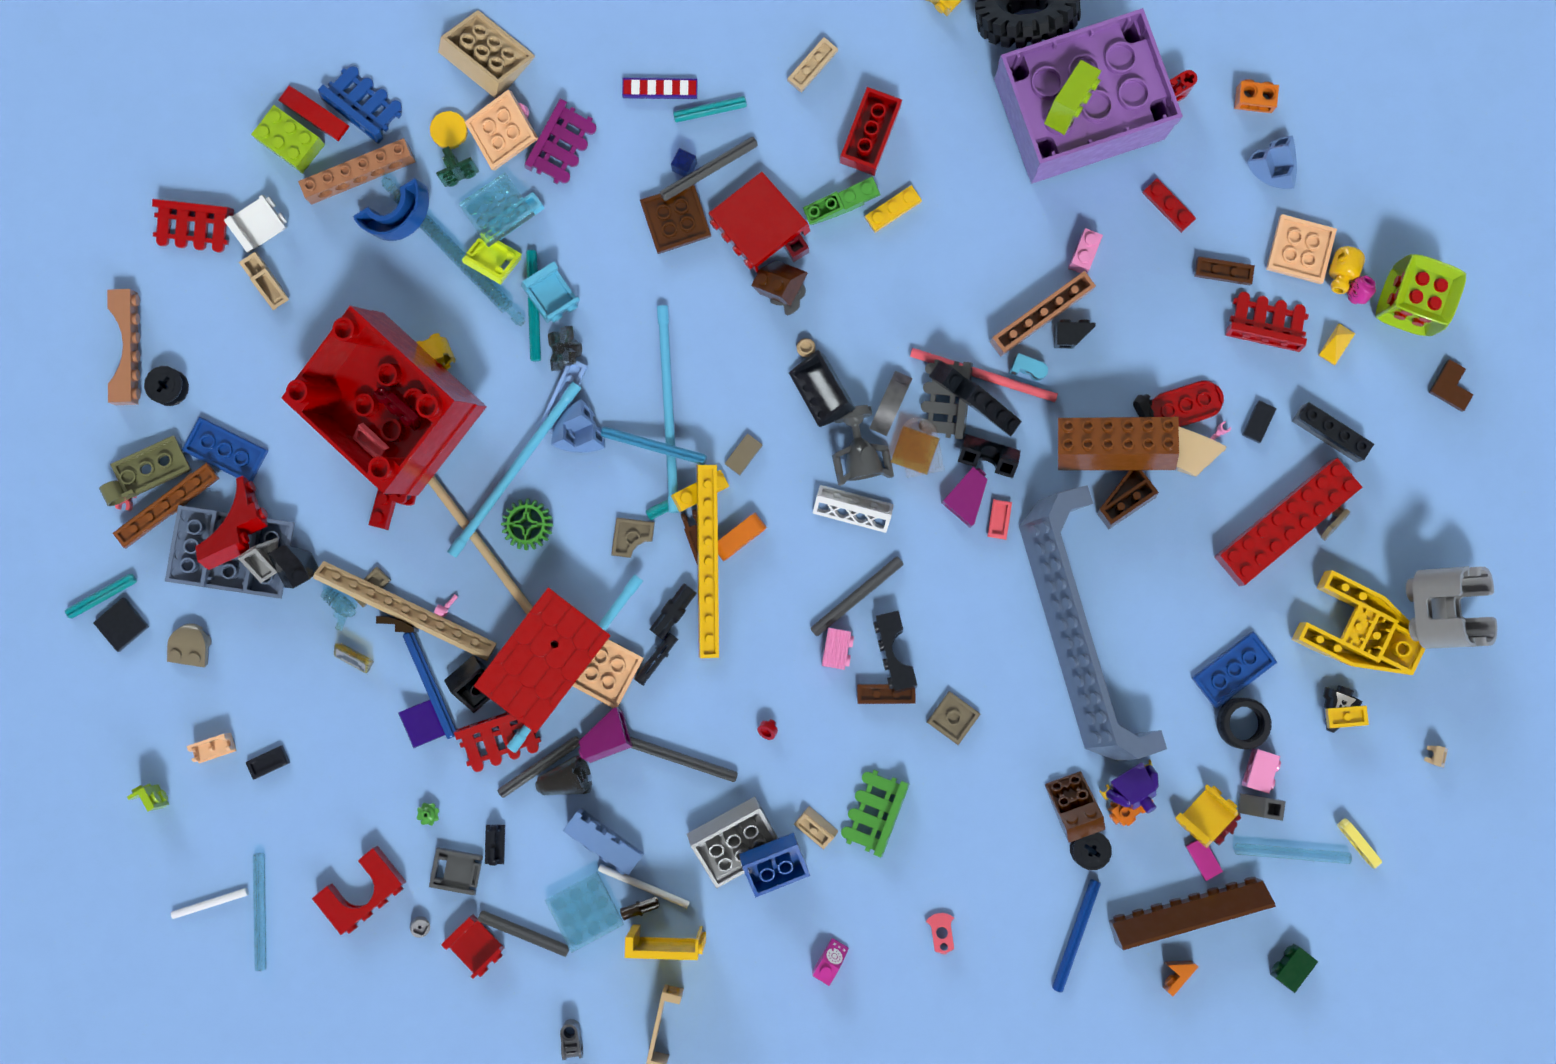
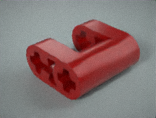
M1186 70L1170 79L1177 102L1187 97L1196 84L1197 74L1194 71Z

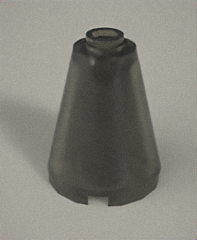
M577 755L542 774L535 783L536 790L542 795L590 793L592 781L588 782V775H591L586 760Z

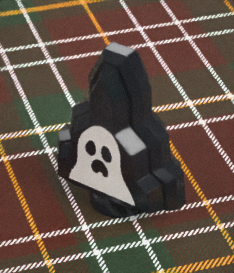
M1338 685L1337 690L1329 687L1324 689L1323 697L1326 699L1324 708L1361 706L1363 701L1352 696L1353 690ZM1325 718L1326 730L1332 733L1336 732L1339 728H1327Z

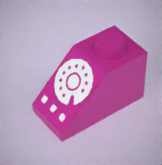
M832 938L812 970V976L830 986L849 948Z

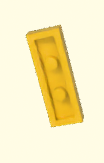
M911 185L865 215L864 218L874 233H876L920 204L922 199Z
M721 470L717 471L718 493L729 487ZM697 482L671 495L679 512L697 504Z

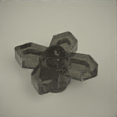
M563 326L560 328V332L548 334V343L553 351L550 359L551 371H560L564 366L576 364V358L582 354V344L577 342V340H573V326Z

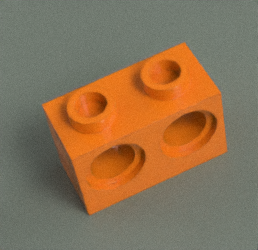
M1251 79L1241 81L1236 87L1234 109L1272 113L1277 108L1279 85H1274L1272 82L1258 83ZM1244 91L1249 92L1251 97H1247ZM1263 94H1267L1269 99H1265Z

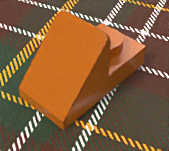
M1191 960L1164 962L1175 974L1167 977L1163 988L1174 996L1199 966Z

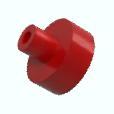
M772 719L762 721L757 728L759 735L767 740H773L778 733V729L775 726L776 722Z

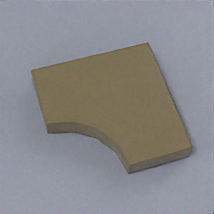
M617 517L611 555L631 558L633 551L638 545L653 541L655 522Z

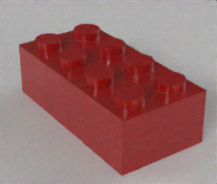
M869 87L866 88L840 156L841 164L875 176L901 109L902 99Z

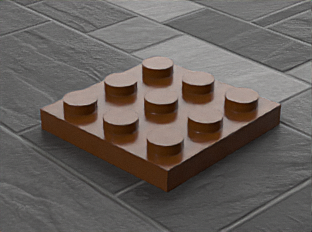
M694 185L667 201L663 200L660 193L640 200L657 254L711 237Z

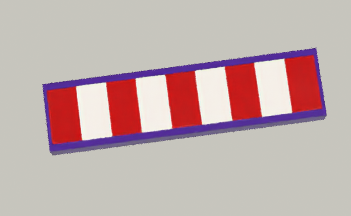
M623 78L622 82L623 98L697 99L698 79Z

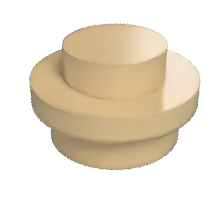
M804 338L798 342L797 352L800 356L807 358L815 352V343L811 339Z

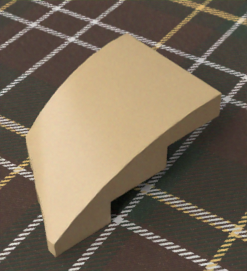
M1179 427L1177 471L1196 477L1216 457L1224 452L1227 446Z

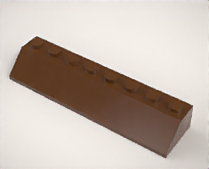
M1248 877L1244 879L1245 882L1239 884L1231 882L1227 883L1225 888H1210L1204 894L1192 893L1183 900L1181 898L1171 899L1169 904L1162 905V903L1151 905V909H1136L1132 911V914L1126 916L1124 914L1115 915L1112 920H1109L1115 944L1122 950H1126L1276 907L1264 881L1256 877Z

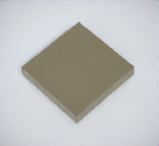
M948 691L927 723L959 745L981 714Z

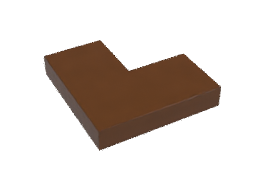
M1450 359L1447 360L1429 393L1459 411H1465L1473 394L1457 384L1466 368Z

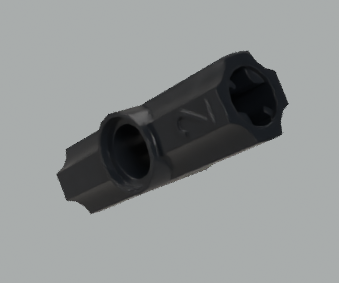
M684 583L675 596L663 607L660 616L649 630L663 639L672 626L684 615L685 609L697 592Z

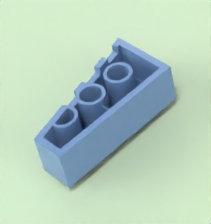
M583 808L575 813L563 830L570 837L583 844L589 851L598 854L599 858L604 862H610L616 866L615 869L622 875L625 873L629 875L644 855L643 852Z

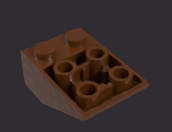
M1081 771L1045 784L1068 842L1105 830L1104 816Z

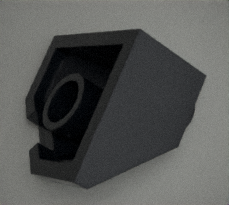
M286 544L267 553L285 588L294 589L310 580L319 568L311 552Z

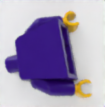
M1148 760L1149 764L1144 765L1142 762L1112 780L1110 782L1111 788L1106 784V791L1099 790L1103 798L1106 800L1110 799L1123 807H1131L1133 810L1142 806L1147 814L1154 811L1156 805L1151 799L1157 795L1156 790L1159 787L1158 773L1154 769L1151 760Z

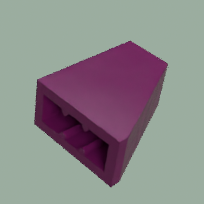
M972 467L942 501V504L969 528L975 524L988 480L985 477L986 473L978 467L977 469Z
M617 707L613 708L579 740L580 748L578 750L582 759L592 763L633 747L622 710Z

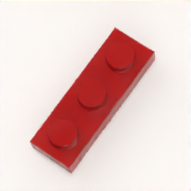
M1158 178L1142 192L1181 233L1196 220V217Z

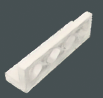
M820 485L813 514L886 533L894 504ZM819 502L827 504L829 509H819ZM840 508L846 509L848 514H839L837 510ZM861 513L867 518L860 520L855 515ZM877 518L886 520L885 525L876 524L874 520Z

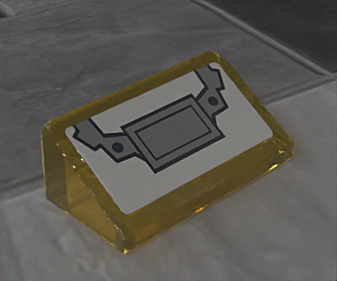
M335 643L334 656L364 673L369 672L374 663L372 659L342 643Z

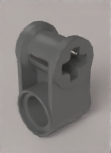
M569 1019L564 1022L560 1030L562 1060L571 1057L583 1058L580 1025L576 1020ZM572 1027L575 1030V1033L569 1034L566 1032L565 1028Z

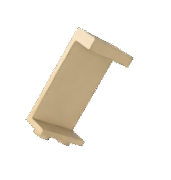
M665 984L660 998L646 1064H667L669 1054L654 1051L665 1001L680 1004L684 988Z

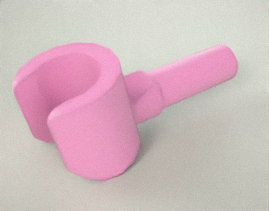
M1226 421L1222 422L1217 426V431L1210 439L1215 440L1220 435L1228 433L1231 427L1224 430L1222 425Z
M454 594L445 606L438 604L434 613L445 617L450 606L458 596Z

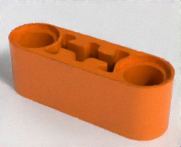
M756 512L718 540V555L723 561L730 558L767 528Z

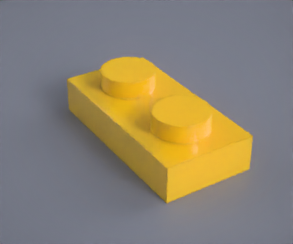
M1366 705L1325 708L1327 728L1369 725Z

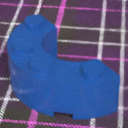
M414 178L400 187V202L390 214L383 216L367 207L355 214L353 218L363 230L379 239L386 241L404 239L414 233L426 217L429 207L427 186Z

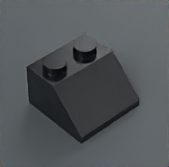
M474 655L444 680L450 693L473 713L490 700L474 687L477 680L487 669Z

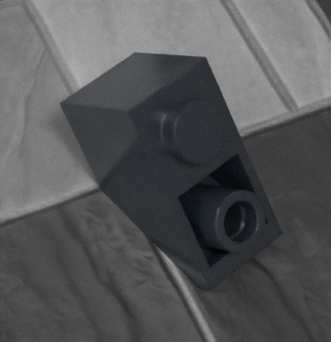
M1069 319L1059 320L1054 326V348L1073 349L1094 329L1096 323H1090V320L1085 319L1078 322H1071Z

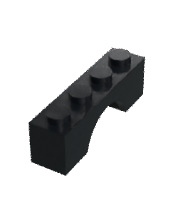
M899 610L877 615L873 625L875 633L880 635L881 640H878L880 652L884 651L885 659H882L884 669L889 671L890 677L887 678L889 689H893L894 693L916 689L917 681L913 666L904 665L899 662L894 656L892 649L894 640L903 633Z

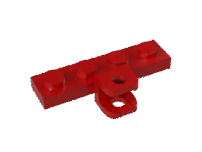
M378 489L368 525L389 530L396 503L412 506L415 504L416 496H411L407 500L408 495L383 494Z

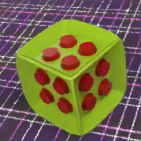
M1407 255L1396 262L1388 274L1377 304L1375 317L1385 324L1420 336L1436 335L1448 327L1456 313L1465 287L1466 273L1455 266L1427 256Z

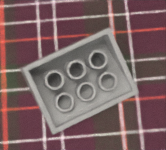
M756 797L747 800L687 833L691 848L716 889L745 873L739 854L778 839Z

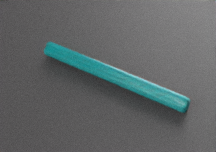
M536 250L526 251L527 278L538 272ZM528 297L530 360L538 362L541 361L539 311Z

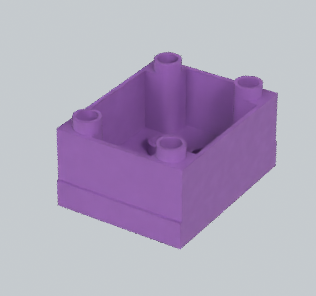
M1143 8L1002 54L998 62L999 67L994 81L1031 184L1165 140L1173 127L1183 117ZM1080 60H1083L1101 70L1098 78L1101 82L1095 91L1091 90L1092 96L1088 103L1082 105L1084 108L1079 117H1075L1066 134L1063 135L1044 123L1055 98Z

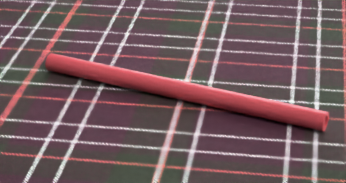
M912 348L910 357L928 363H934L936 359L945 364L954 365L953 360ZM976 367L972 369V377L1051 402H1055L1058 393Z

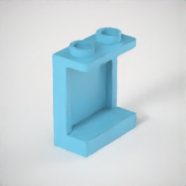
M555 262L550 263L528 277L521 284V287L546 323L550 321L555 323L563 317L562 314L568 311L570 313L574 311L580 301L579 297H575L557 271L558 266Z

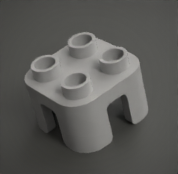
M1469 566L1418 570L1414 578L1408 579L1406 594L1409 601L1414 602L1415 618H1412L1409 623V633L1412 640L1419 641L1425 649L1493 645L1497 638L1496 618H1464L1461 613V599L1463 597L1488 596L1494 593L1493 578L1489 569L1486 567Z

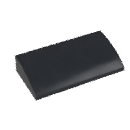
M816 350L789 372L819 427L830 424L856 409L826 356L819 350Z

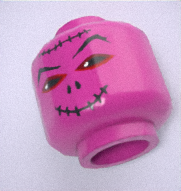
M1368 276L1355 278L1346 292L1348 300L1353 304H1366L1376 293L1375 281Z

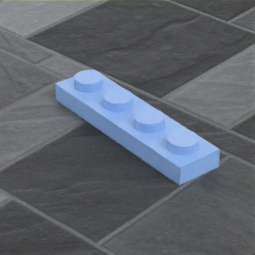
M569 358L539 427L562 398L563 393L573 381L578 386L580 385L588 368L587 365ZM572 402L568 404L562 414L570 407ZM560 417L548 431L549 433L553 434L554 428Z

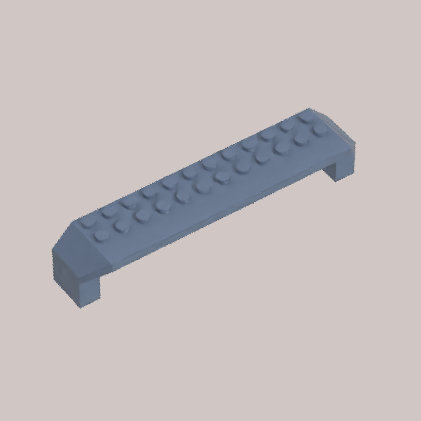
M1088 485L1059 492L1039 500L1019 525V529L1084 748L1115 761L1140 759L1167 749L1162 730L1133 734L1117 723L1061 536L1062 528L1069 513L1093 504Z

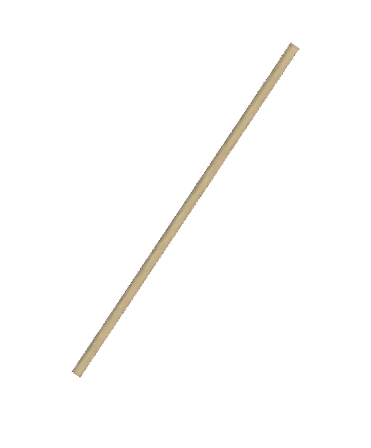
M433 476L428 484L464 530L469 521L437 478ZM475 530L470 540L524 612L528 614L533 606ZM551 643L552 648L558 647L556 643Z

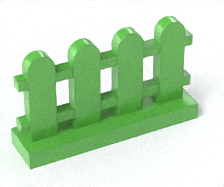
M873 770V773L865 772L862 775V781L868 784L866 791L859 790L855 793V799L861 802L859 809L853 808L849 810L848 817L854 823L852 828L844 827L841 830V835L847 839L846 843L851 845L853 841L866 847L865 851L867 852L873 849L875 850L873 855L881 858L885 852L910 783L901 781L900 784L896 783V778L892 777L891 780L878 776L879 771ZM873 786L886 791L885 798L871 794ZM891 794L896 795L893 802L889 801ZM869 805L880 810L878 816L876 817L864 812L865 806ZM885 812L888 813L887 820L882 819ZM859 823L873 828L871 835L858 831ZM877 831L882 832L879 839L875 837Z

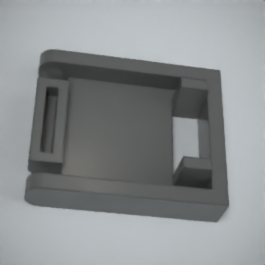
M436 848L429 887L476 895V890L470 889V887L477 888L482 864L475 862V860H483V856L446 848ZM440 860H447L444 878L437 877Z

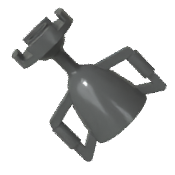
M855 406L856 409L835 421V423L844 422L846 425L851 426L854 437L849 447L832 455L839 486L847 481L862 480L879 475L887 478L894 477L888 446L872 444L861 437L859 425L863 422L864 418L872 415L871 406ZM876 451H882L885 468L882 467ZM846 454L845 475H843L840 456Z

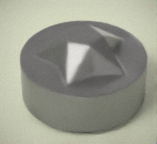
M416 917L411 921L410 931L412 935L421 938L429 933L430 924L425 917Z

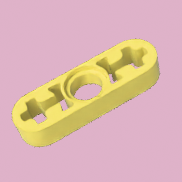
M1344 818L1337 824L1340 831L1370 867L1375 869L1382 864V860L1349 820Z

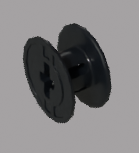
M159 366L153 368L147 374L144 389L151 400L164 406H175L186 398L189 384L183 373L169 366Z
M1097 832L1072 841L1070 843V854L1072 859L1082 868L1098 870L1110 861L1112 846L1103 834ZM1086 844L1097 851V854H1092L1084 846Z

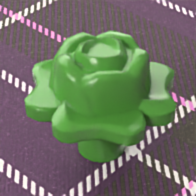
M423 803L422 807L417 808V820H421L422 825L428 824L432 826L434 821L439 820V809L435 808L434 803Z

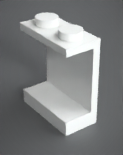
M265 195L259 196L258 200L243 210L224 219L247 253L288 228L285 225L287 223L285 217L275 211V203L270 197L266 198Z

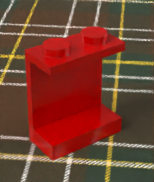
M474 914L441 944L445 950L450 948L473 972L471 975L472 979L477 975L481 977L489 970L487 965L491 961L495 964L503 956L501 951L505 948L478 921Z

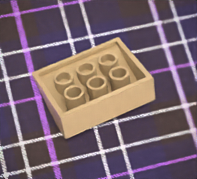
M479 10L442 35L438 53L494 98H497L506 91L535 58L534 54Z

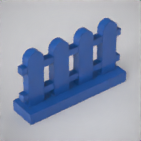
M351 66L347 70L343 68L341 70L342 75L334 83L332 81L328 83L329 88L322 85L318 89L320 97L379 144L383 139L381 131L384 130L386 132L389 129L387 125L395 117L399 119L402 116L400 113L402 105L397 100L392 101L390 104L387 103L388 95L384 89H379L376 92L372 91L374 87L372 79L364 78L362 81L357 79L359 77L357 67ZM352 83L357 85L349 94L344 92ZM367 94L371 96L363 106L359 104ZM382 105L385 109L375 117L373 115L374 112Z

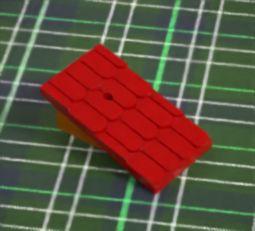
M548 587L477 680L474 687L536 734L611 635ZM551 643H556L558 647L552 648Z

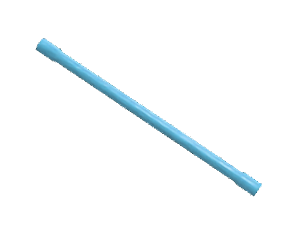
M667 305L657 306V318L660 336L666 444L675 446L668 327L669 311ZM666 455L669 513H678L679 511L671 497L672 494L678 492L676 457Z
M573 381L563 393L562 398L460 536L455 539L447 550L449 554L457 558L466 546L469 538L545 435L581 390L580 386Z
M635 574L632 576L617 600L599 622V627L606 631L629 598L642 584V579ZM523 725L506 747L516 753L531 730Z

